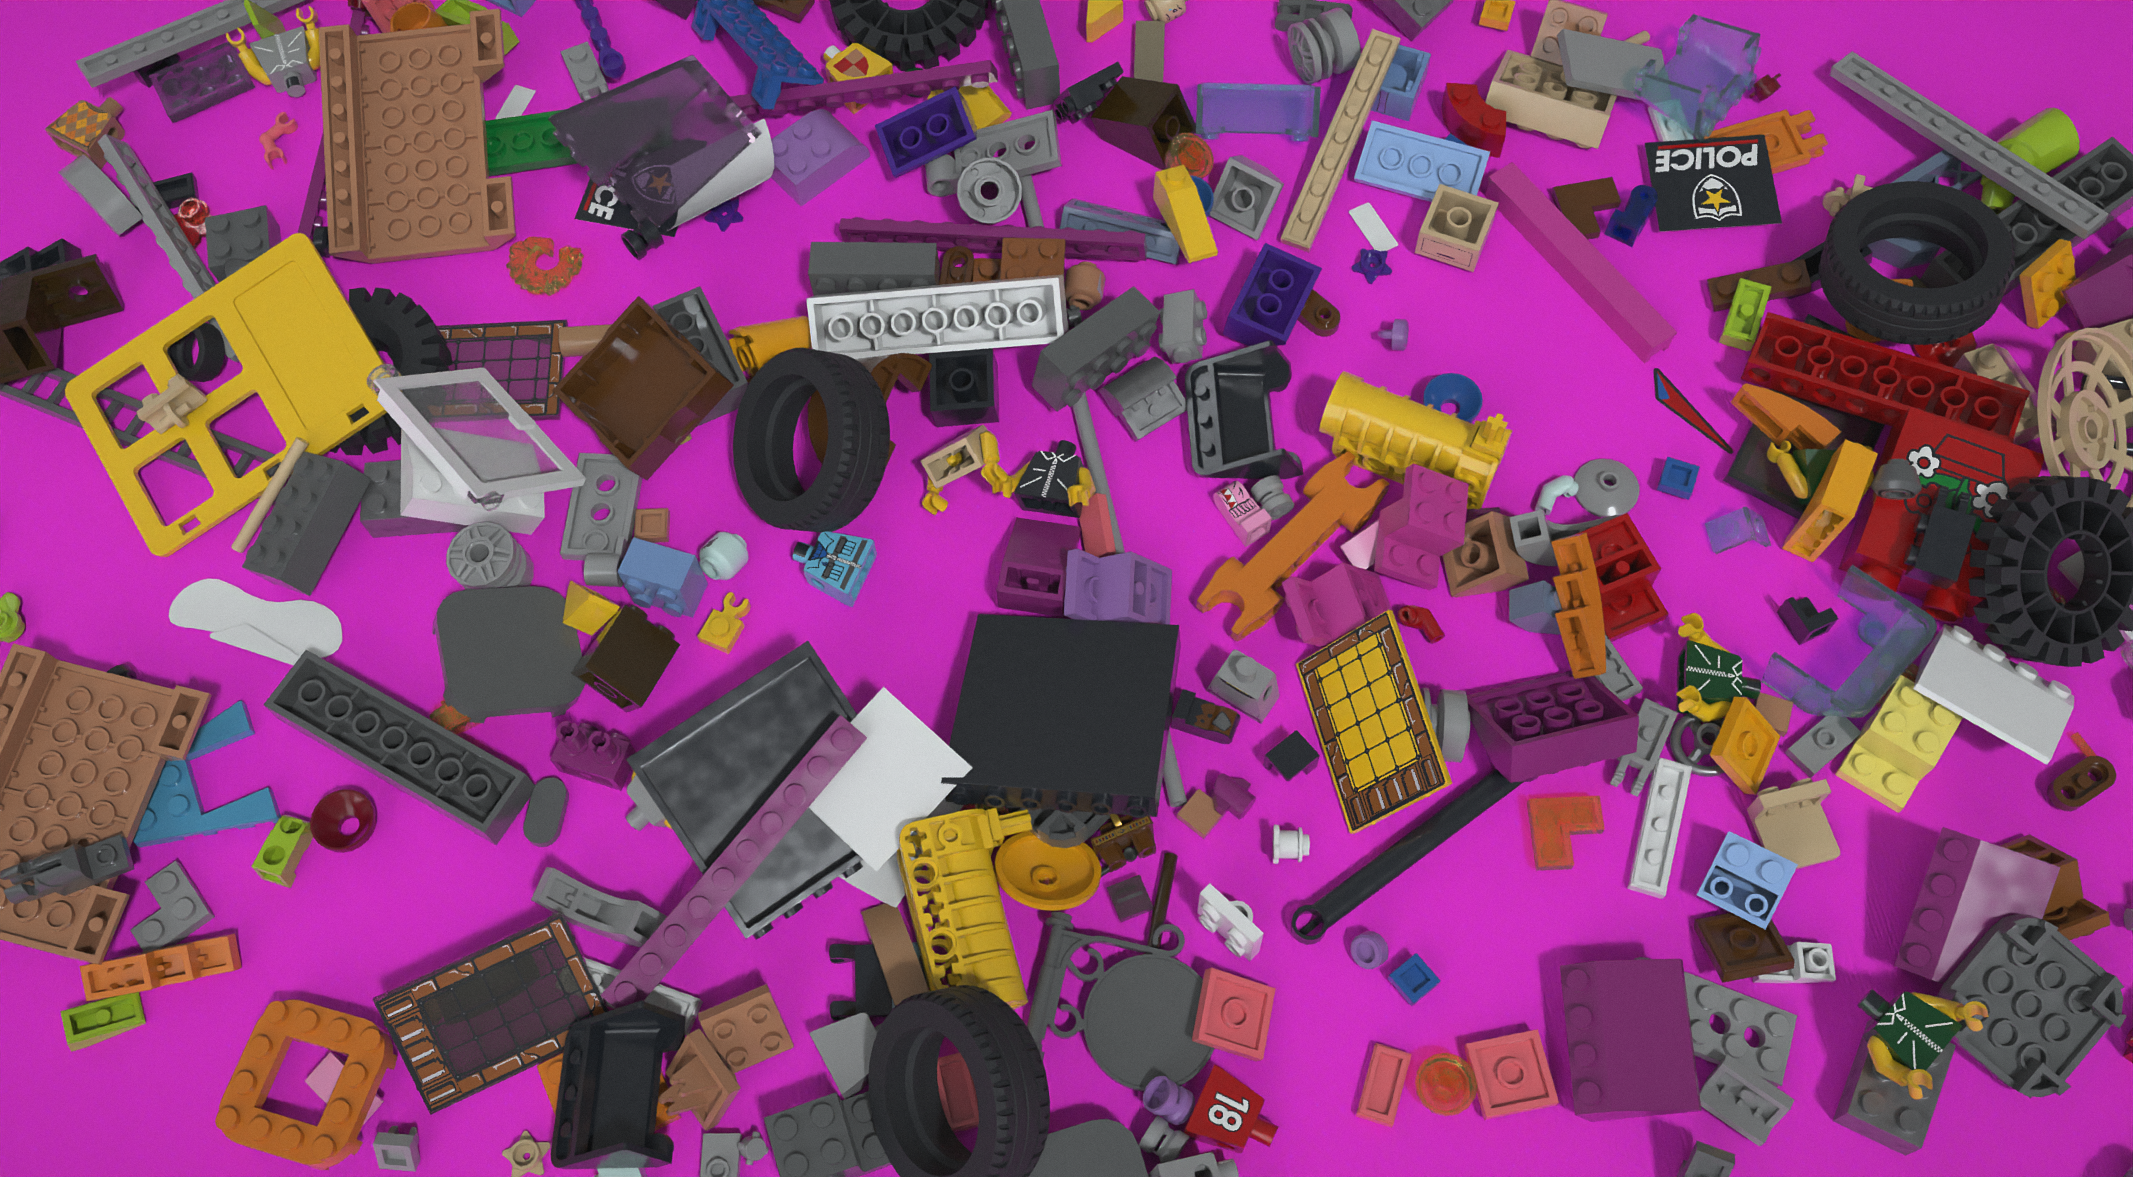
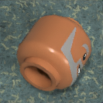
M1087 261L1070 267L1067 270L1064 282L1065 298L1069 305H1076L1080 310H1090L1098 305L1103 298L1106 281L1104 273L1094 263Z

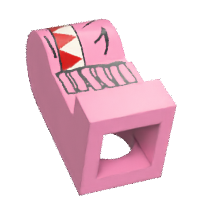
M1234 481L1214 493L1213 497L1217 508L1245 547L1270 533L1271 516L1264 508L1261 510L1253 498H1250L1247 490L1239 481Z

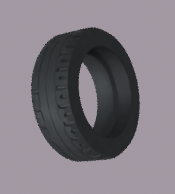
M1895 182L1872 188L1848 201L1847 204L1843 205L1836 213L1830 224L1819 264V279L1821 280L1820 284L1823 292L1834 309L1850 324L1865 333L1900 344H1938L1958 339L1974 332L1993 316L2002 300L2014 269L2015 247L2012 237L2002 220L1991 208L1977 198L1953 187L1931 182ZM1889 238H1914L1928 241L1945 248L1959 258L1968 269L1971 278L1959 284L1942 288L1907 286L1890 280L1874 270L1863 258L1860 249L1873 242Z
M793 348L779 353L758 370L749 383L739 405L734 427L733 458L740 489L749 506L762 520L780 529L832 532L848 525L866 509L874 498L883 479L889 455L890 425L882 391L871 373L859 361L847 355L833 352ZM818 390L827 413L828 443L820 472L808 490L804 491L795 471L793 441L800 413L808 399Z
M959 985L907 997L888 1014L876 1035L869 1063V1098L879 1140L890 1163L899 1176L1029 1177L1040 1159L1046 1143L1050 1120V1096L1046 1071L1040 1052L1030 1031L1011 1006L986 989L969 985ZM944 1037H947L962 1055L976 1090L979 1124L977 1139L972 1153L958 1140L952 1131L940 1101L937 1083V1063Z

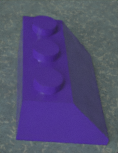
M956 86L875 125L895 178L977 140V127L970 108Z
M1265 243L1228 315L1223 335L1247 346H1253L1272 340L1277 346L1285 345L1322 268Z

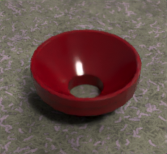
M350 789L338 790L325 796L316 805L311 815L310 830L313 838L325 849L340 853L353 851L365 844L372 836L377 822L376 811L371 801L362 793ZM350 818H357L359 820L358 830L352 835H343L341 832L342 824Z

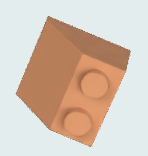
M1494 511L1465 524L1464 545L1443 555L1452 597L1500 592L1529 580L1525 560L1518 554L1515 547L1509 516Z

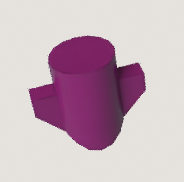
M1220 774L1209 794L1213 799L1215 811L1222 816L1229 811L1238 819H1242L1256 801V797L1248 791L1251 784L1245 779L1230 778L1226 774Z

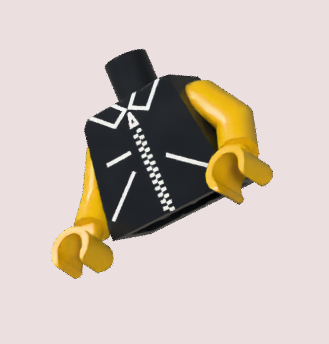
M1061 440L1057 444L1055 453L1038 451L1031 461L1014 475L1008 476L1006 481L1003 482L997 477L994 482L995 487H992V493L995 494L1003 491V496L1010 498L1012 492H1014L1021 509L1025 511L1080 518L1082 503L1083 506H1089V499L1095 494L1096 488L1090 471L1083 466L1081 458L1074 455L1076 446L1072 442Z

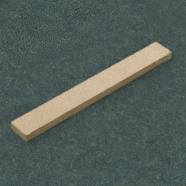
M1372 29L1280 238L1281 243L1308 253L1310 252L1400 45L1401 38Z

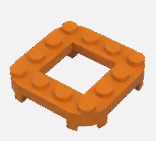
M293 999L271 1002L257 1021L224 1092L215 1119L216 1126L222 1130L228 1139L250 1149L262 1151L314 1169L329 1170V1167L340 1163L350 1154L355 1155L362 1146L363 1142L357 1140L359 1132L386 1069L394 1070L396 1066L397 1056L393 1054V1045L387 1034L388 1032L364 1018L305 1001ZM292 1040L348 1055L318 1126L262 1110Z

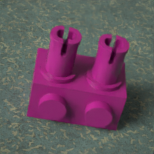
M570 721L561 722L556 729V736L559 738V741L550 759L558 771L622 791L632 768L626 759L636 753L630 743L631 740L618 733H611L610 736L607 733L603 734L596 727L586 723H580L577 726L575 723L571 724Z

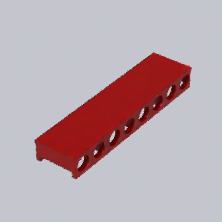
M1770 312L1766 315L1764 324L1760 329L1741 376L1742 380L1892 427L1912 407L2011 443L2014 441L2015 432L2026 400L2030 394V391Z

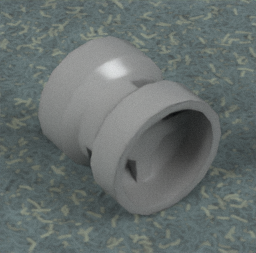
M1276 475L1260 480L1250 491L1254 500L1261 504V510L1264 508L1272 520L1285 516L1294 507V502L1289 494L1284 493V485L1279 476Z
M1158 1115L1142 1137L1139 1147L1146 1153L1153 1152L1159 1157L1160 1163L1177 1160L1188 1142L1189 1136L1181 1130H1172L1168 1122ZM1165 1135H1167L1159 1147L1158 1145L1160 1144L1161 1140Z

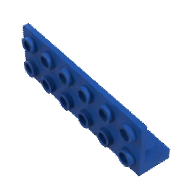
M698 0L692 28L703 40L713 41L715 32L721 24L753 60L758 69L751 95L763 109L774 110L776 100L781 93V82L808 85L824 83V78L816 71V68L803 57V54L778 30V27L766 17V14L754 4L753 0Z

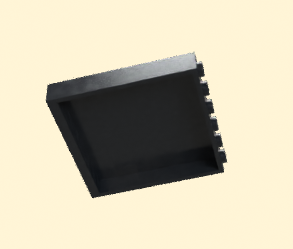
M978 614L949 747L973 768L964 777H942L941 784L956 785L945 797L946 802H953L957 805L983 804L994 808L1010 806L1023 807L1027 810L1052 809L1065 813L1080 811L1093 812L1098 815H1130L1135 818L1157 817L1181 649L1179 625Z
M806 641L626 760L704 875L834 721L841 715L851 722L857 716V713L810 642ZM808 808L724 907L744 937L747 939L753 935L757 940L774 928L771 924L773 920L782 914L785 919H788L804 907L801 901L811 894L817 899L834 887L831 883L833 879L841 874L848 878L863 867L860 861L863 859Z

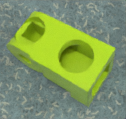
M283 815L279 818L251 866L261 879L284 887H292L296 878L294 871L304 851L309 847L313 839L310 822L289 815Z

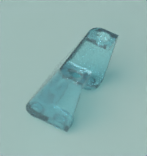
M1693 14L1679 29L1676 55L1656 76L1657 60L1650 59L1636 74L1634 94L1671 122L1701 141L1705 136L1709 137L1714 126L1719 121L1725 119L1733 105H1738L1745 91L1752 89L1757 74L1754 73V67L1761 54V47H1758L1761 34Z

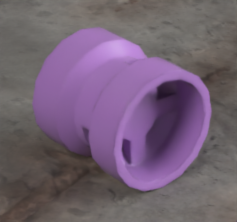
M1158 1076L1152 1079L1146 1086L1143 1094V1104L1153 1114L1162 1116L1163 1119L1171 1124L1180 1125L1186 1122L1192 1115L1195 1107V1098L1190 1090L1183 1086H1178L1166 1076Z

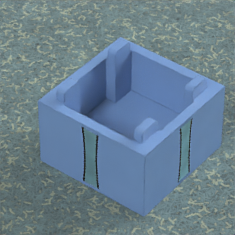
M1399 45L1371 111L1409 121L1426 79L1431 53Z

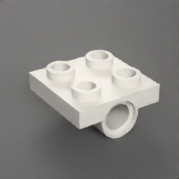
M1209 883L1199 895L1197 911L1200 915L1198 917L1199 921L1211 933L1217 931L1226 939V947L1235 956L1240 958L1243 955L1250 962L1259 953L1264 935L1252 923V909L1243 901L1235 900L1230 902Z

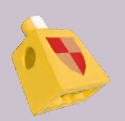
M852 43L843 51L834 45L830 46L823 55L824 60L828 62L825 65L828 83L894 74L891 62L858 43ZM856 102L844 103L853 114L867 105Z

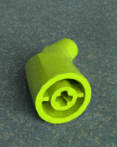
M2054 107L2046 108L2027 119L1996 142L2045 174L2073 160L2077 156L2080 146L2079 136L2072 120L2064 112ZM1982 175L1980 182L1983 186L1981 202L1998 215L2013 204L2016 195L1985 175Z

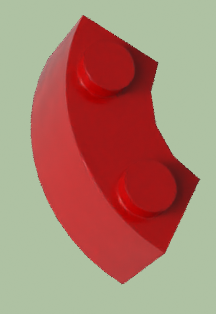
M1446 83L1441 110L1443 120L1450 133L1468 146L1489 151L1490 157L1500 158L1506 137V111L1495 109L1485 103L1479 95L1477 85Z

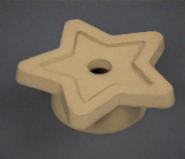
M524 1131L518 1142L502 1152V1155L512 1164L511 1177H522L528 1172L543 1175L545 1171L542 1158L551 1148L550 1143L534 1142L529 1132ZM526 1153L530 1154V1158L528 1160L524 1159V1155Z

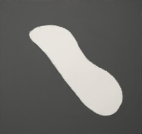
M204 579L190 584L176 596L169 610L170 622L185 628L217 632L247 623L299 656L305 650H308L320 658L327 657L337 651L342 642L341 623L334 612L326 606L307 600L287 602L265 601L219 579Z

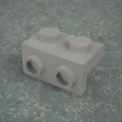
M1728 1054L1709 1074L1699 1092L1701 1107L1758 1146H1762L1766 1142L1771 1129L1791 1109L1794 1102L1793 1098Z

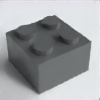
M266 205L205 218L208 268L219 282L227 278L224 269L227 259H242L250 263L260 252L265 253L281 242L280 226Z

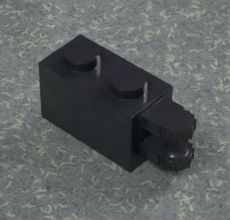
M1939 485L1931 507L1925 513L1921 512L1916 519L1913 532L1918 533L1915 544L1909 545L1903 563L1908 565L1905 573L1906 577L1948 589L1958 580L1977 517L1966 514L1971 494L1961 491L1960 495L1956 498L1955 507L1952 510L1944 507L1949 487Z

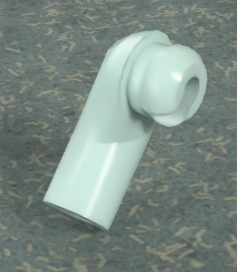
M1562 475L1546 483L1541 490L1535 510L1543 509L1545 515H1550L1556 498L1562 494L1565 497L1576 495L1579 489L1578 483L1574 481L1573 477L1568 475Z

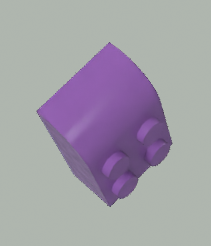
M824 109L814 110L771 139L774 153V170L771 178L797 204L803 206L868 159L870 153L868 148L829 111Z

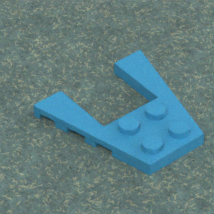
M238 701L197 730L185 760L165 762L133 839L135 845L141 848L185 840L184 837L198 834L207 836L218 834V831L238 828L241 830L255 827V824L265 822L277 823L279 818H281L274 792L269 787L208 813L204 811L190 761L255 734L247 705L243 701Z

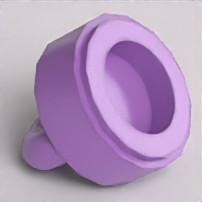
M1395 319L1393 329L1380 330L1378 336L1383 339H1392V350L1404 351L1408 342V321L1406 319Z
M1374 931L1361 933L1351 943V955L1354 961L1364 969H1374L1388 959V945L1384 938Z

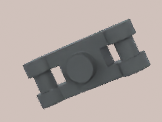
M1279 0L1277 4V12L1279 14L1275 18L1274 25L1277 30L1286 32L1291 24L1303 22L1307 18L1316 20L1320 13L1334 8H1342L1351 19L1353 8L1349 4L1336 2Z

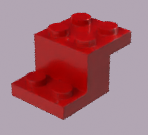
M1628 513L1577 533H1587L1600 590L1604 630L1611 642L1667 618L1669 613L1652 587L1661 571V567Z

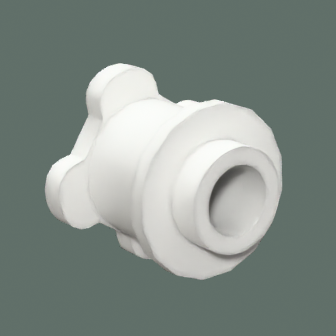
M1274 824L1273 864H1278L1279 858L1298 859V862H1302L1303 855L1309 856V834H1303L1302 827H1298V831L1280 830L1279 825Z

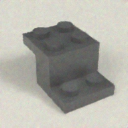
M869 1091L845 1100H841L835 1092L764 1117L780 1177H860L892 1165L881 1145L875 1128Z

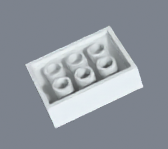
M401 428L400 516L468 526L473 523L491 522L499 524L506 531L529 535L535 531L545 518L544 492L502 499L501 497H504V494L499 495L498 493L487 494L483 498L478 499L472 495L471 500L465 501ZM436 431L482 483L539 474L532 447Z
M1944 624L1921 658L1913 689L2047 765L2054 754L2074 708V695L2071 694V690L2058 681L2052 680L2050 683L2038 676L2039 673L2026 663L2019 662L2016 664L2005 657L2006 654L1996 646L1991 644L1984 646L1973 640L1972 634L1958 626L1952 628Z

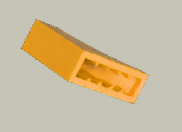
M1845 439L1832 455L1819 486L1799 521L1786 537L1782 549L1814 562L1854 518L1878 453L1867 449L1859 443H1853Z

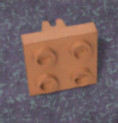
M1549 0L1531 57L1563 66L1557 34L1562 29L1601 36L1608 13L1565 0Z
M767 984L698 1013L700 1024L708 1040L714 1044L718 1056L727 1069H730L733 1073L794 1047L790 1033Z
M698 1029L686 1036L665 1072L670 1078L669 1082L672 1086L661 1094L658 1101L660 1104L672 1103L666 1111L669 1116L691 1110L704 1130L707 1131L718 1125L741 1087L737 1083L735 1074L730 1069H727L718 1056L714 1044Z

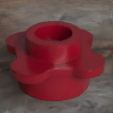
M1778 73L1773 78L1767 74L1753 85L1756 90L1749 95L1750 99L1757 96L1762 102L1779 90L1782 86L1777 79L1781 74Z

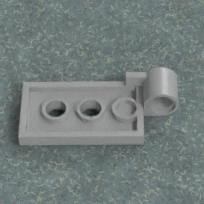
M1053 110L978 129L977 140L954 150L955 160L952 156L945 154L926 163L928 192L939 197L956 194L957 183L963 170L972 162L984 157L998 158L1009 163L1018 173L1019 177L1061 167L1057 122ZM1035 141V144L1030 149H1022L1026 142ZM1006 149L1002 156L993 157L997 150ZM985 183L981 187L991 185L992 183Z
M579 453L577 469L586 477L583 486L573 487L560 555L564 560L585 561L584 580L586 585L622 587L623 582L618 574V569L632 541L636 509L638 507L643 478L627 469L614 454ZM604 481H615V486L611 490H599L600 485ZM600 509L610 510L607 518L603 520L594 519L595 513Z
M1638 957V958H1635L1634 960H1644V959H1650V958ZM1684 971L1695 1056L1718 1065L1728 1054L1776 1087L1782 1086L1797 1015ZM1712 1014L1718 1015L1723 1020L1725 1029L1722 1034L1712 1030L1709 1023ZM1746 1028H1751L1758 1034L1759 1044L1756 1048L1751 1047L1744 1038Z

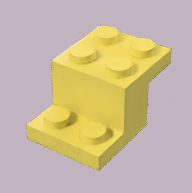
M1902 675L1895 681L1880 708L1866 721L1861 734L1856 738L1835 773L1842 780L1897 813L1905 807L1918 782L1936 766L1963 719L1962 716L1914 690L1915 683Z

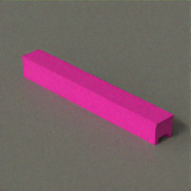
M1513 162L1488 177L1489 182L1485 197L1499 203L1497 209L1644 364L1660 350L1665 351L1669 348L1673 337L1677 334L1676 330Z

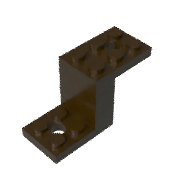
M96 254L2 279L0 287V384L56 369L62 327L124 311L125 304ZM74 286H80L85 288L88 293L77 295L70 289Z

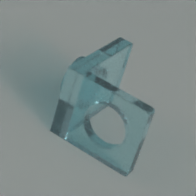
M1743 507L1705 523L1712 550L1716 554L1751 540H1755L1765 547L1771 546L1762 516L1748 507Z

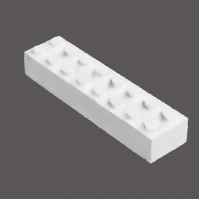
M1063 275L824 294L806 298L812 349L843 354L854 359L897 353L924 354L1051 344L1068 332Z

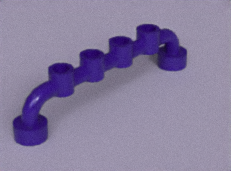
M575 0L577 8L582 10L581 15L586 28L591 31L590 36L593 45L597 51H600V65L603 73L613 79H619L626 70V64L622 54L611 48L608 32L602 27V20L598 9L593 6V0Z

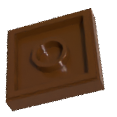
M1733 913L1695 919L1694 930L1722 983L1794 969L1795 959L1772 919L1766 930Z

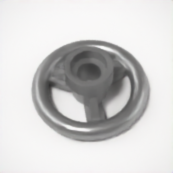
M1691 713L1680 718L1675 723L1670 735L1671 751L1677 762L1692 766L1691 773L1698 776L1714 777L1724 774L1725 772L1719 765L1707 767L1697 763L1703 755L1711 753L1713 743L1716 741L1725 719L1720 718L1702 725L1701 722L1703 721ZM1687 726L1690 727L1694 735L1695 747L1688 757L1681 747V735ZM1702 738L1708 739L1711 745L1705 744Z

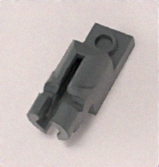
M119 834L87 847L73 844L55 852L32 858L26 863L13 865L0 872V879H9L15 885L4 889V893L11 903L18 904L23 901H33L54 892L66 896L135 868L126 837ZM34 880L35 885L30 886L23 883Z

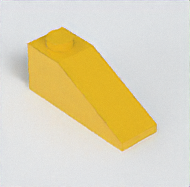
M1180 165L1155 172L1153 199L1188 263L1217 256L1218 250L1201 199L1186 167Z

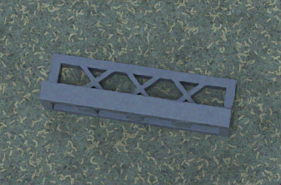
M1942 150L1891 183L1920 181L1938 184V178L1942 176L1954 178V186L1952 187L1962 191L1982 178L1983 174L1978 171H1961V163L1963 161L1946 150Z
M1074 198L1064 205L1060 229L1070 227L1076 230L1093 231L1095 229H1104L1113 232L1132 230L1138 233H1145L1148 258L1176 264L1179 260L1181 248L1164 220Z

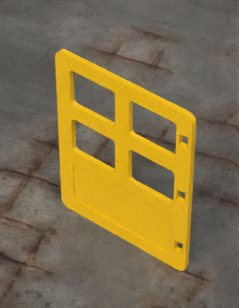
M295 233L70 380L65 387V396L150 552L159 557H168L260 497L272 479L266 471L283 461L296 437H300L309 443L305 452L322 456L386 414L387 411L377 401L380 389L373 381L379 378H389L392 375L311 239L303 233ZM215 318L242 364V372L206 395L207 401L186 416L189 424L184 428H180L175 424L162 434L153 430L126 449H123L96 400L97 394L140 365L145 366L161 394L168 389V380L179 374L167 353L168 347L208 320ZM258 393L286 441V447L243 477L237 478L210 430V423L252 394ZM363 407L369 411L368 414L356 422H353L350 415ZM186 440L211 484L214 494L181 518L165 526L138 476V471L141 467L179 442ZM197 518L201 524L186 533L183 526Z

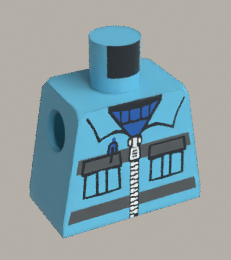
M828 531L820 534L815 546L798 542L793 552V560L806 564L804 574L811 586L849 607H853L877 556L874 540Z

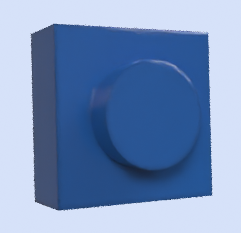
M1667 457L1657 490L1689 500L1700 466Z
M1417 953L1387 978L1411 1006L1415 1005L1441 982Z

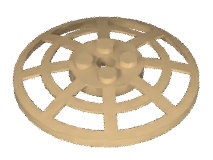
M2083 328L2065 334L2056 342L2049 352L2042 369L2038 389L2037 417L2040 442L2051 476H2069L2058 457L2061 452H2063L2065 458L2070 463V477H2080V471H2088L2091 479L2104 481L2099 469L2111 461L2113 462V467L2105 482L2111 484L2110 489H2115L2121 479L2124 468L2133 472V458L2126 455L2127 435L2123 416L2133 411V355L2117 337L2105 330ZM2072 341H2087L2100 348L2093 364L2084 361L2072 362ZM2062 354V367L2054 375L2055 368ZM2109 357L2112 358L2122 372L2132 397L2119 402L2112 385L2102 373ZM2072 372H2080L2087 375L2083 390L2074 392ZM2063 380L2065 396L2059 404L2055 400L2054 394L2058 384ZM2096 385H2098L2100 390L2103 392L2109 407H2107L2104 400L2096 392H2094ZM2051 414L2056 418L2057 432L2055 440H2053ZM2114 428L2116 435V449L2114 448ZM2133 493L2126 507H2133Z

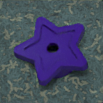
M728 200L712 208L711 212L704 217L705 220L717 223L722 232H725L731 223L743 222V216L737 211L739 200Z
M1361 249V260L1352 266L1353 272L1364 274L1369 284H1372L1378 276L1390 275L1392 269L1385 263L1388 252L1385 250L1380 252L1374 249Z

